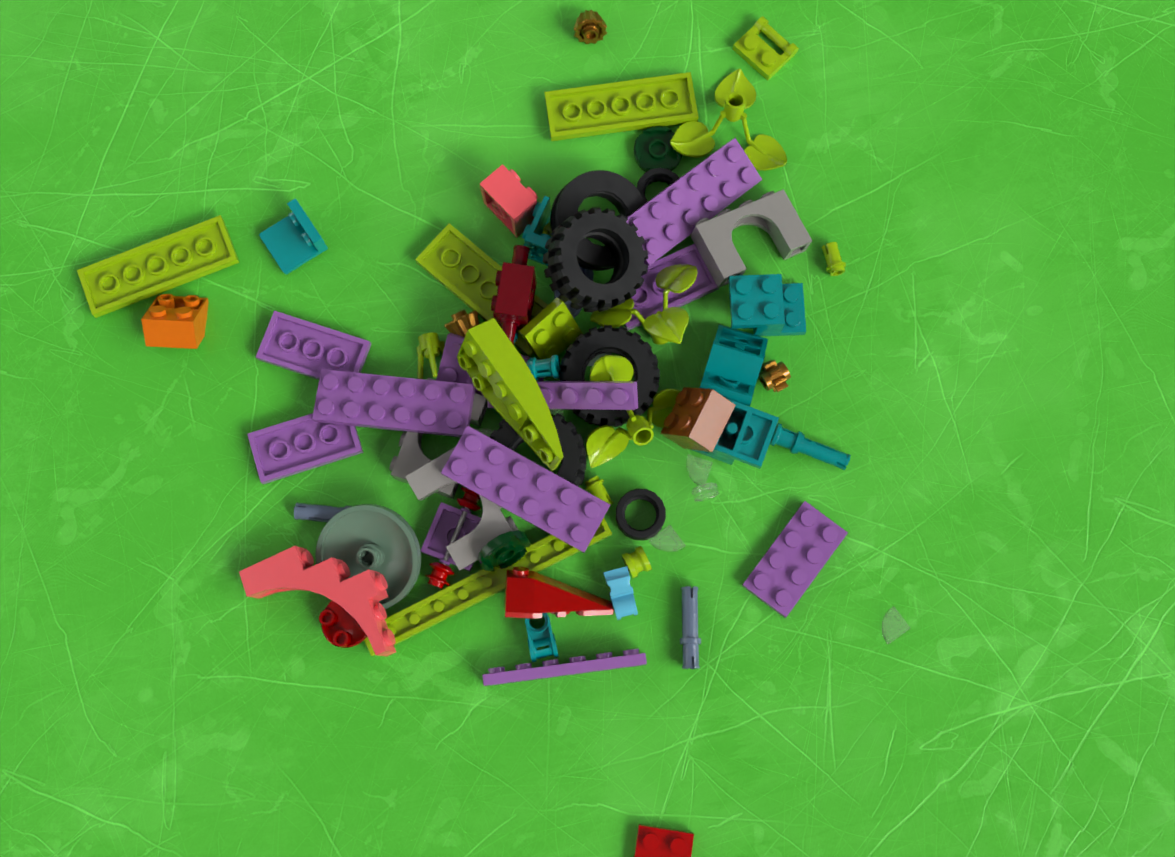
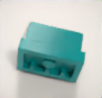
M544 196L541 203L537 202L533 211V217L535 218L531 225L527 224L522 238L525 241L524 246L530 248L528 259L548 266L547 263H543V254L548 252L545 245L551 236L542 233L545 225L549 223L551 206L550 197Z
M296 198L287 203L292 211L287 217L259 234L285 275L328 249Z

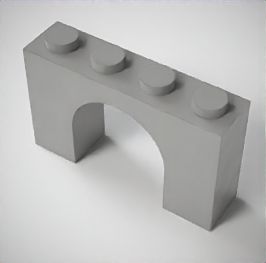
M784 189L776 193L774 191L767 192L754 202L748 200L732 211L731 209H726L710 220L709 218L701 219L695 224L691 234V238L718 288L729 284V276L743 275L746 270L732 241V231L739 226L754 225L766 231L772 238L783 260L805 252L812 242L810 235Z
M476 393L474 394L470 424L480 427L488 407V402L484 396ZM405 431L402 433L399 441L400 452L398 456L393 457L390 464L391 475L394 479L409 484L405 476L432 461L422 451L421 439L423 433ZM459 484L448 485L435 493L454 499Z
M455 447L405 476L418 500L422 501L448 485L457 484V482L441 474ZM482 496L480 498L483 505V513L478 526L469 534L446 547L459 571L476 562L479 552L489 541L506 532L518 530L512 517L506 518L501 510L502 507Z

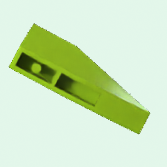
M494 318L468 329L457 355L460 367L467 371L474 387L481 391L487 401L540 457L542 462L551 471L555 470L564 457L557 429L539 385L524 359Z

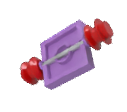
M461 487L465 494L463 498L456 499L459 505L463 507L461 510L445 503H440L421 548L422 553L440 559L439 562L429 564L433 569L432 573L425 575V577L429 578L428 584L440 589L444 585L449 586L450 584L446 581L447 576L454 575L449 565L457 566L446 547L472 532L481 520V517L471 514V511L481 510V507L478 505V501L481 498L477 493L468 488ZM474 563L464 569L471 571Z

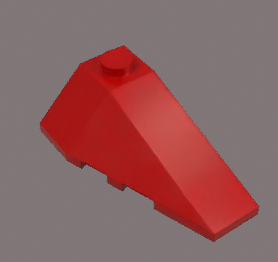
M513 567V570L506 571L505 617L537 619L542 618V613L555 614L556 617H566L572 611H575L580 616L613 615L614 609L611 601L537 572L529 571L526 567Z

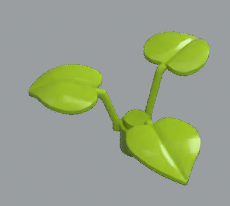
M740 68L724 78L716 88L715 101L719 106L724 107V110L720 112V116L712 130L708 132L706 125L701 122L689 121L679 126L670 140V145L677 152L689 157H702L708 155L714 149L715 141L710 136L715 134L724 118L730 122H736L741 119L746 142L750 145L744 152L756 170H772L787 164L786 153L774 138L764 134L756 136L754 141L750 138L746 120L747 114L744 113V109L754 104L756 91Z
M690 264L671 265L662 269L655 278L656 286L664 289L662 312L658 311L657 314L650 315L644 319L637 309H632L634 307V300L630 298L624 303L608 310L594 311L590 317L591 322H596L603 327L604 325H612V328H616L626 324L633 314L651 335L654 344L662 345L667 342L681 344L683 334L689 322V316L683 308H668V293L670 291L682 293L689 289L697 278V267Z
M605 355L593 364L590 372V381H631L634 373L633 366L625 357ZM665 389L658 392L653 397V407L648 408L647 420L643 416L634 415L632 410H626L630 416L626 425L627 430L622 427H618L615 430L612 426L608 425L594 429L586 439V451L590 467L594 468L619 455L627 447L629 440L633 439L634 443L640 446L651 442L654 436L652 431L654 428L653 424L657 427H664V420L671 413L680 391L677 389Z

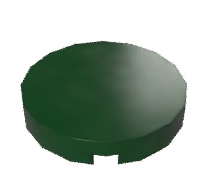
M653 126L642 131V134L635 140L633 152L638 166L645 172L655 168H664L671 171L677 168L682 159V154L670 145V140L675 133L668 127Z
M520 530L509 531L489 541L481 549L477 559L486 571H495L493 567L500 566L501 569L507 568L524 557L527 552L526 547H530L531 543L525 532Z

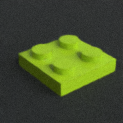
M558 297L519 331L537 359L551 358L552 355L559 356L580 334H583L565 303Z

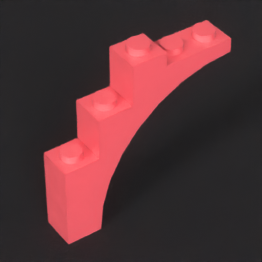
M293 546L239 571L247 597L260 599L278 592L294 590L311 591L321 594L339 604L355 618L367 635L375 655L387 657L396 653L394 647L396 643L395 636L387 627L385 621L387 618L386 610L379 603V601L388 598L386 592L388 588L387 581L380 572L368 569L349 578L351 575L350 570L343 560L331 557L312 566L314 564L312 554L307 549Z

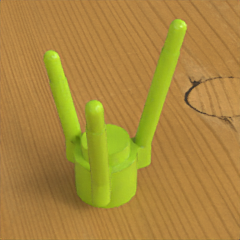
M425 333L418 337L420 346L416 347L418 353L417 379H423L424 357L429 358L432 376L437 377L435 357L440 355L439 352L443 355L445 347L444 341L439 340L437 333Z

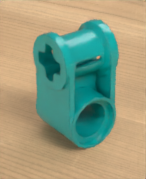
M542 613L545 618V624L540 629L533 628L530 624V618H525L532 663L543 657H559L555 635L552 632L550 618L547 613ZM549 645V648L537 650L538 647Z

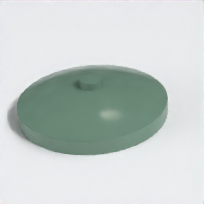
M361 504L342 510L328 521L317 541L316 564L331 557L343 560L349 567L351 574L349 578L368 569L380 572L385 577L388 585L386 589L388 598L379 601L385 609L406 597L418 579L421 568V550L416 534L401 515L387 507L376 504Z

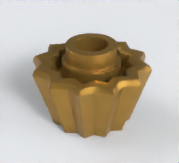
M585 10V12L580 13L576 20L574 37L578 38L579 42L596 44L597 41L603 40V36L607 34V25L597 11Z
M465 309L451 315L453 321L445 324V328L452 334L465 337L468 329L479 325L478 313L475 310L467 314Z

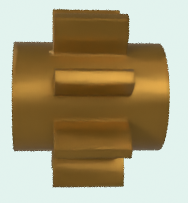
M770 360L762 365L763 372L759 373L758 377L767 391L773 389L774 392L777 391L778 393L788 387L786 381L791 378V375L782 361L776 363L775 360Z

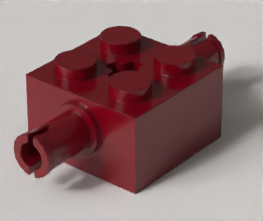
M515 245L512 263L503 262L502 271L497 270L495 286H498V295H493L491 303L493 318L497 320V323L513 345L516 330L520 331L531 321L537 286L535 266L527 265L530 248L523 245Z

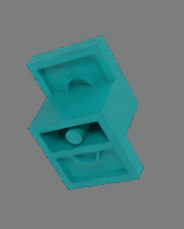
M782 274L729 276L731 329L753 328L754 335L806 334L803 283L782 284Z
M719 324L700 388L713 389L728 400L750 406L764 361L768 339Z
M729 399L736 406L713 452L693 451L730 465L733 464L734 460H738L760 469L779 417Z

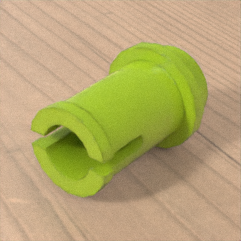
M837 242L823 245L821 248L828 266L826 271L830 273V276L843 274L846 263L842 262Z
M595 476L585 482V491H589L590 494L610 505L614 503L603 485L604 480H600L599 476Z

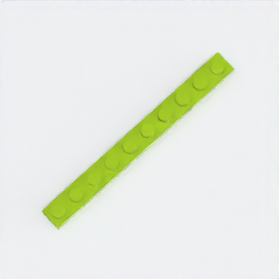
M605 518L600 523L588 547L612 535ZM550 535L530 545V547H526L527 552L524 557L513 565L503 569L500 566L493 567L495 571L492 572L482 569L385 619L388 629L395 636L396 643L394 645L505 590L507 570H513V567H526L529 571L538 573L574 555L579 550ZM366 637L364 640L371 656H375L370 641Z

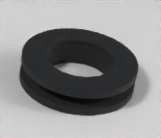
M605 170L583 173L564 186L556 196L550 215L551 231L553 232L563 221L577 213L583 200L588 197L598 196L607 199L615 205L620 214L626 217L645 204L644 198L629 180L617 173ZM583 238L579 242L577 261L580 267L594 271L614 268L612 255L606 246L594 244L587 238Z

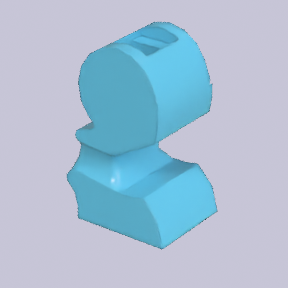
M627 566L603 572L606 584L611 590L609 595L617 620L632 614L634 616L638 615Z

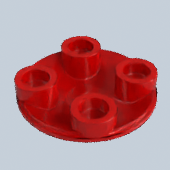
M331 601L325 610L320 613L319 621L322 632L331 644L341 648H350L360 644L367 637L355 618L334 601Z

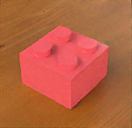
M502 164L480 183V189L484 204L517 238L524 232L527 224H532L535 218L533 217V211L538 197L529 186L525 188L520 183L521 179L513 169L508 170Z

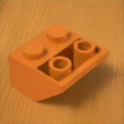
M172 294L158 295L141 319L146 346L197 349L205 337L208 298L196 295L185 297L173 296Z

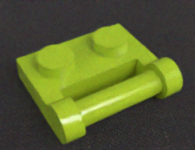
M762 16L749 31L733 44V50L768 81L797 53L799 48L794 43L790 44L768 24L769 21ZM761 32L784 51L781 56L758 36Z

